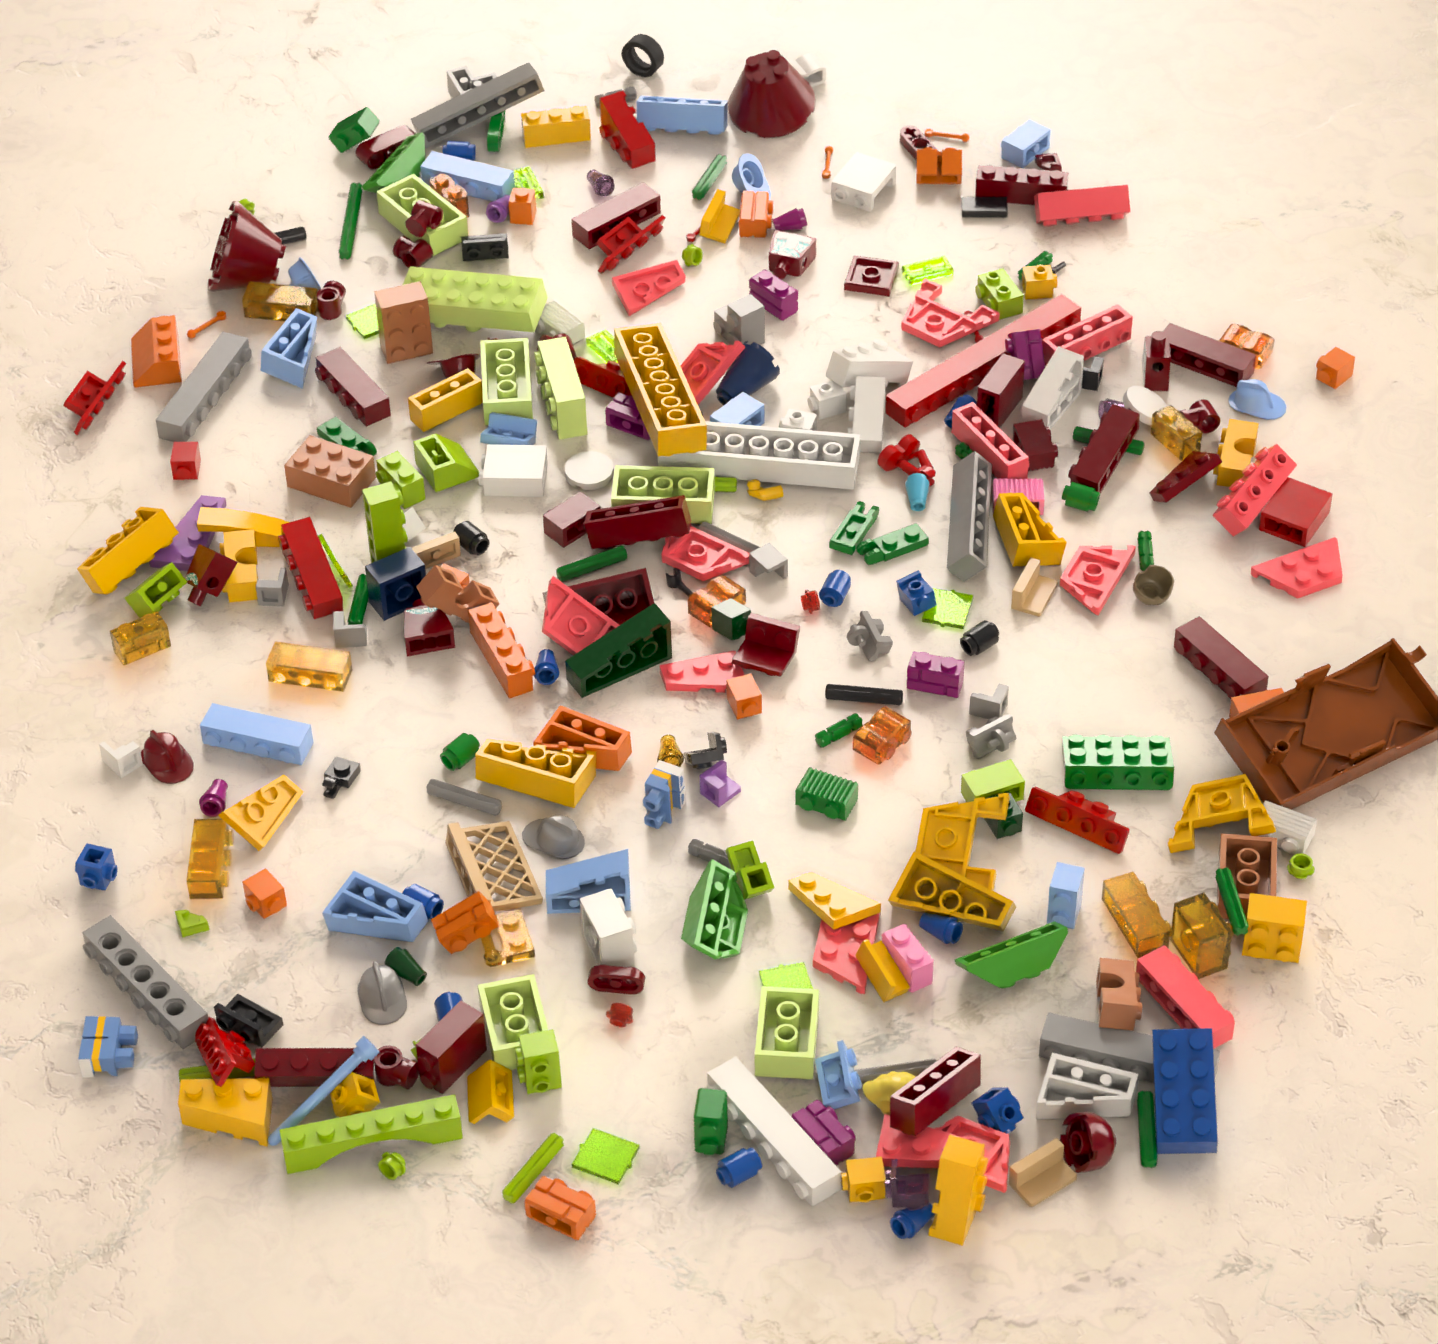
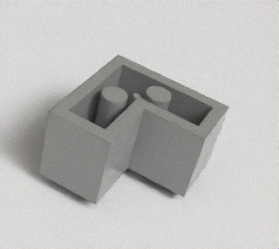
M467 66L447 70L448 93L453 99L496 78L497 75L494 72L474 77Z
M749 294L715 310L713 327L716 333L722 335L730 345H734L735 341H740L742 344L748 341L749 345L753 342L759 345L765 343L764 305Z

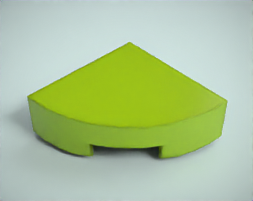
M189 910L175 911L182 937L210 930L208 921L204 916L190 913Z

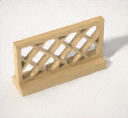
M510 821L461 828L459 822L448 824L445 843L467 897L480 891L491 903L494 912L542 904L543 897ZM504 831L507 835L505 840L493 836L494 833ZM476 836L482 840L479 844L469 841L467 837ZM489 842L499 848L494 852L485 848L484 845ZM504 849L516 855L513 860L501 855ZM479 853L490 858V860L485 864L476 860L475 857ZM497 861L507 867L504 871L492 867V865ZM512 869L522 872L524 876L519 879L509 873ZM486 873L498 877L495 883H492L483 877ZM503 881H507L516 886L510 891L500 885ZM522 888L532 892L533 896L524 897L517 893ZM496 892L507 898L494 902L492 895Z

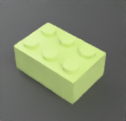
M534 974L478 985L480 1009L484 1015V1025L492 1060L510 1070L517 1069L518 1066L515 1048L520 1047L519 1035L548 1030Z
M761 986L755 1045V1076L813 1080L819 1017V989Z

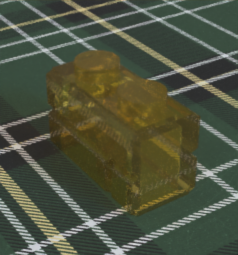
M1168 405L1152 414L1150 434L1179 460L1183 461L1192 451L1200 452L1202 431L1193 426L1194 424L1172 405Z
M158 612L146 614L140 619L121 624L118 628L110 630L113 650L122 665H127L171 647L168 626Z

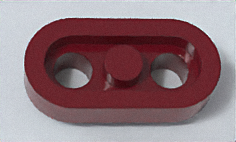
M601 964L590 969L587 982L593 990L599 992L634 995L643 991L645 975L635 967Z

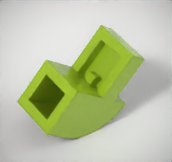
M753 840L728 847L725 850L731 869L736 873L738 879L736 882L742 891L744 899L769 893L775 888L767 863L760 862Z

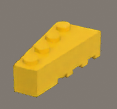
M139 507L135 511L137 517L133 520L127 519L121 525L124 529L122 532L112 534L106 540L107 546L105 548L96 549L77 568L93 593L104 595L112 593L116 590L117 584L120 581L133 576L136 573L135 569L151 561L155 557L154 553L159 549L166 548L173 542V538L179 532L163 509Z
M486 739L475 754V779L575 808L596 777V752L586 751V754L573 753L574 749L562 748L561 752L546 750L545 745L536 744V746L528 748L522 747L520 742Z
M915 851L911 855L888 899L890 904L895 907L921 913L927 912L955 917L960 922L1003 932L1016 909V905L1012 900Z

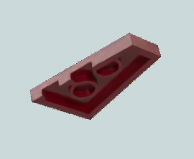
M1192 451L1149 492L1153 501L1167 503L1221 464L1222 460L1219 454Z

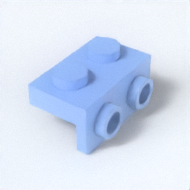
M492 412L489 414L488 428L481 433L480 443L491 445H534L536 441L537 420Z
M843 1040L837 1042L838 1052L815 1059L823 1105L825 1107L830 1106L833 1109L859 1102L858 1089L862 1088L859 1074L857 1071L854 1072L853 1067L857 1065L856 1055L852 1048H847Z

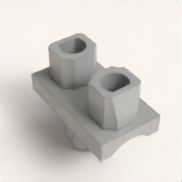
M861 611L860 621L857 625H851L847 633V640L853 646L859 645V647H862L868 661H876L879 654H888L890 652L893 641L890 636H881L884 630V624L881 619H872L868 611Z
M1009 714L1001 718L995 716L989 719L985 726L979 729L973 727L966 731L967 742L972 746L974 757L979 759L995 750L1003 752L1009 748V743L1017 739L1012 725L1013 716Z

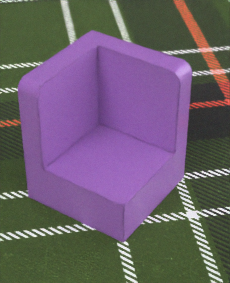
M724 760L718 761L700 775V794L717 807H721L741 792V786L727 776V762Z

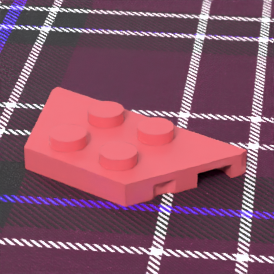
M735 341L734 345H725L724 342H715L713 344L700 343L680 365L698 405L745 349V346L740 341Z
M691 526L689 534H685L682 537L671 536L665 538L662 562L701 581H706L749 564V553Z
M1334 537L1252 566L1251 575L1255 578L1261 575L1271 580V586L1282 589L1297 599L1342 583L1343 574L1337 538Z
M1127 545V550H1112V546H1079L1060 578V586L1091 612L1099 616L1135 555L1136 546Z
M553 576L550 579L542 633L569 653L575 655L620 626Z
M881 912L835 930L821 919L813 956V967L823 973L830 974L833 979L841 983L844 981L856 986L858 993L865 994L868 976L855 955L862 941L868 939L871 944L875 943Z
M956 1116L947 1121L943 1126L934 1128L984 1144V1157L988 1158L984 1174L987 1177L986 1186L1003 1193L1007 1191L1010 1154L1009 1134L961 1116Z

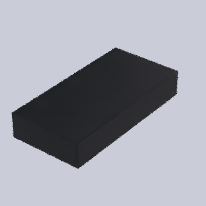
M961 197L962 217H1007V197Z

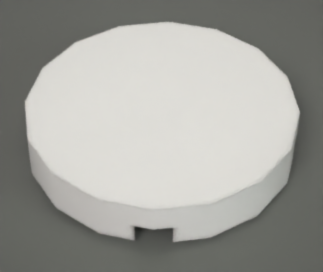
M1132 386L1125 392L1122 399L1126 409L1130 408L1132 411L1140 413L1139 421L1151 426H1157L1158 423L1163 424L1169 410L1165 402L1156 393L1141 386Z
M580 452L567 460L565 465L566 480L571 486H580L582 490H597L606 486L611 477L613 478V462L608 456L600 452Z

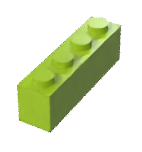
M391 481L362 489L370 560L373 563L407 548L405 543L408 542V537L402 525L406 524V519L400 507L404 505L401 491H396Z

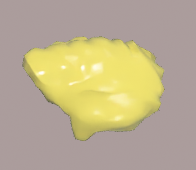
M895 1071L881 1074L876 1079L863 1084V1093L870 1102L881 1110L883 1115H890V1096L916 1076L907 1072Z

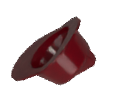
M464 354L447 360L430 361L427 364L440 365L446 379L467 368L475 374V360L480 357V354Z
M154 730L150 731V737L145 741L144 748L141 751L142 762L158 781L166 784H176L187 779L191 775L194 762L188 752L173 734L168 732L156 733Z

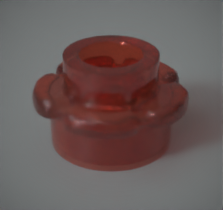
M806 589L805 595H801L802 607L804 611L809 610V613L813 614V611L820 610L818 593L816 590L809 591Z
M612 1003L610 1010L606 1011V1016L610 1018L609 1022L614 1026L626 1027L627 1024L633 1022V1009L626 1004Z

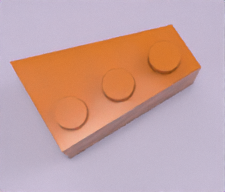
M561 705L533 742L534 746L536 744L545 745L546 750L562 752V748L574 749L573 753L586 754V751H595L596 769L620 771L632 753L629 731Z

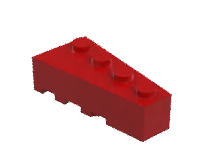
M306 517L282 524L281 535L278 536L279 544L288 567L294 576L297 590L301 591L303 595L302 601L305 610H310L313 619L331 615L336 611H343L342 594L311 518Z

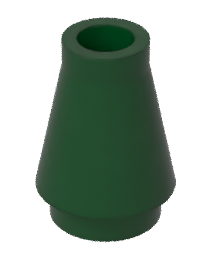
M396 947L385 959L384 964L392 968L397 976L413 983L415 986H419L427 976V973L420 967L407 949Z

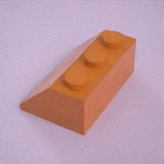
M175 315L153 317L131 338L134 388L182 382Z

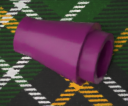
M796 207L772 219L774 229L779 231L802 230V227L807 226L803 208L797 209Z
M215 779L199 800L202 813L209 817L218 816L226 808L228 784L224 780Z

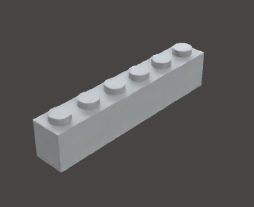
M527 62L411 118L416 133L423 132L425 135V148H428L544 92V88L537 71L530 62Z
M226 332L220 334L157 417L156 425L160 439L172 442H187L195 434L201 422L205 421L209 411L213 406L217 405L224 391L228 390L230 383L239 375L244 364L250 360L252 352L249 348L248 338Z
M976 451L953 465L947 569L964 582L987 568L992 464Z
M1048 1012L1040 1038L1039 1057L1050 1060L1051 1054L1056 1053L1137 1073L1138 1080L1154 1083L1152 1035L1130 1030L1099 1027L1098 1023ZM1213 1049L1214 1076L1217 1073L1220 1050Z

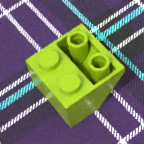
M438 434L413 441L415 463L435 492L479 477V470L459 443Z

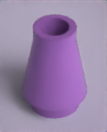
M505 195L487 205L486 216L490 221L498 223L506 219L509 213L510 195Z

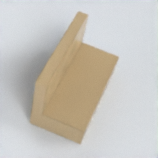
M455 531L412 547V550L425 564V569L461 556L459 536Z
M1030 558L1012 590L1011 609L1038 617L1042 615L1058 585L1057 580L1039 575L1040 560Z
M1057 1138L1010 1166L1009 1185L1030 1207L1036 1206L1077 1180V1174L1063 1160L1064 1145Z

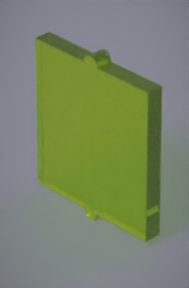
M376 304L346 315V319L352 325L353 330L357 331L364 340L379 334Z
M322 534L318 535L333 565L348 588H351L353 585L324 536Z
M932 588L935 593L937 606L924 611L922 622L937 624L941 627L948 626L964 629L973 601V595L955 592V590L948 591Z
M804 962L785 966L780 964L779 967L759 971L762 986L813 989Z
M593 1128L584 1144L581 1143L579 1145L580 1150L571 1165L574 1169L619 1185L627 1169L632 1168V1161L640 1149V1145Z

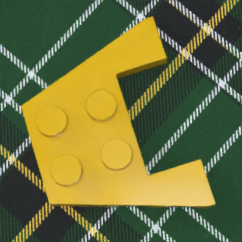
M1246 774L1192 785L1182 808V818L1176 822L1174 827L1175 834L1173 838L1169 839L1168 847L1170 853L1195 849L1196 828L1212 827L1216 824L1231 821L1237 822L1248 818L1251 836L1275 833L1276 828Z
M1001 793L997 797L987 799L985 797L975 798L974 801L958 804V802L923 808L915 852L994 891L996 870L969 867L977 818L1006 820L1010 799L1009 793Z

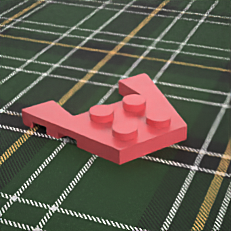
M925 278L921 283L920 290L915 295L913 304L910 305L902 320L901 330L940 348L998 322L1000 312L981 305L969 317L934 302L942 294V286Z

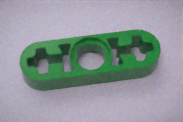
M505 110L492 116L490 119L487 135L488 152H500L505 125Z

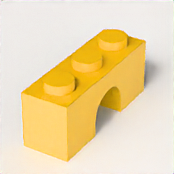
M1229 419L1228 427L1222 429L1220 442L1224 444H1219L1217 452L1222 463L1213 470V474L1218 475L1217 485L1230 487L1236 480L1243 478L1242 472L1251 464V458L1254 456L1259 423Z
M254 529L223 532L224 543H219L220 554L238 562L222 589L223 593H228L229 603L258 600L256 592L258 580L256 565H258Z

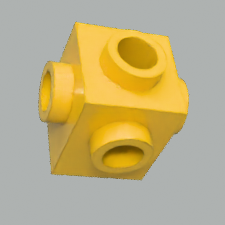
M351 1072L330 1093L335 1116L338 1117L368 1112L380 1103L374 1080Z

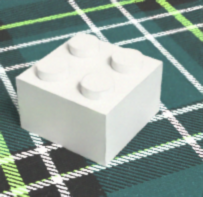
M611 888L580 898L582 936L597 965L604 964L619 967L634 965V952H637V947L633 934L636 933V928L632 918H627L625 915L622 899L620 897L616 898Z

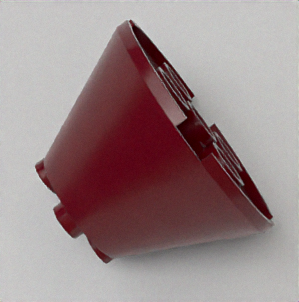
M770 50L746 59V65L730 94L728 112L733 124L744 133H747V131L755 133L761 138L780 137L798 130L807 123V118L815 110V93L808 81L780 55L779 51Z
M233 201L229 207V210L233 212L228 218L225 217L211 263L210 270L213 271V280L208 279V290L212 292L269 284L271 280L276 282L279 274V268L276 267L278 259H283L286 246L282 244V239L243 205Z

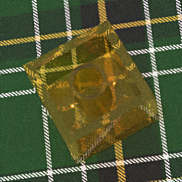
M1203 892L1174 903L1170 941L1198 979L1228 969L1229 956L1231 955V940L1234 933L1231 924L1220 915L1215 902H1211Z

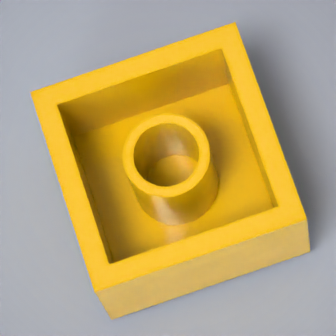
M1250 893L1246 917L1249 926L1247 928L1248 933L1244 935L1242 955L1299 963L1307 901Z

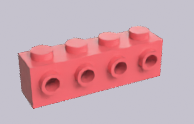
M1128 185L1037 193L1034 196L1036 223H1043L1044 227L1055 226L1057 221H1066V224L1080 223L1079 219H1088V222L1102 221V217L1109 216L1111 220L1124 219V215L1131 212Z
M1117 304L1042 339L1045 365L1048 364L1058 346L1083 355L1085 361L1131 339L1133 316Z
M974 402L953 410L952 433L961 442H965L970 449L976 451L992 464V474L998 480L1000 478H1011L1012 480L1015 478L1017 480L1028 478L1029 457Z
M1278 444L1269 449L1266 447L1262 448L1255 455L1257 459L1255 463L1249 464L1243 470V478L1236 480L1230 486L1231 493L1222 497L1216 504L1219 508L1212 516L1232 536L1239 534L1249 527L1297 466Z
M1164 945L1137 959L1136 972L1140 974L1139 982L1182 1029L1212 1028L1213 1049L1233 1038L1235 1025L1233 1015L1217 1002L1212 992L1207 991L1201 985L1197 976L1193 972L1188 971L1175 953H1172Z

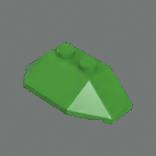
M423 132L407 137L365 184L361 186L362 189L377 193V191L412 174L419 178L420 166L425 161V135Z
M711 859L690 895L681 939L713 959L737 956L740 953L748 909L742 891L736 882L738 879L735 871Z
M1054 921L977 952L954 959L955 964L999 988H1009L1014 986L1018 980L1035 978L1041 974V971L1049 969L1068 934V929L1066 926Z

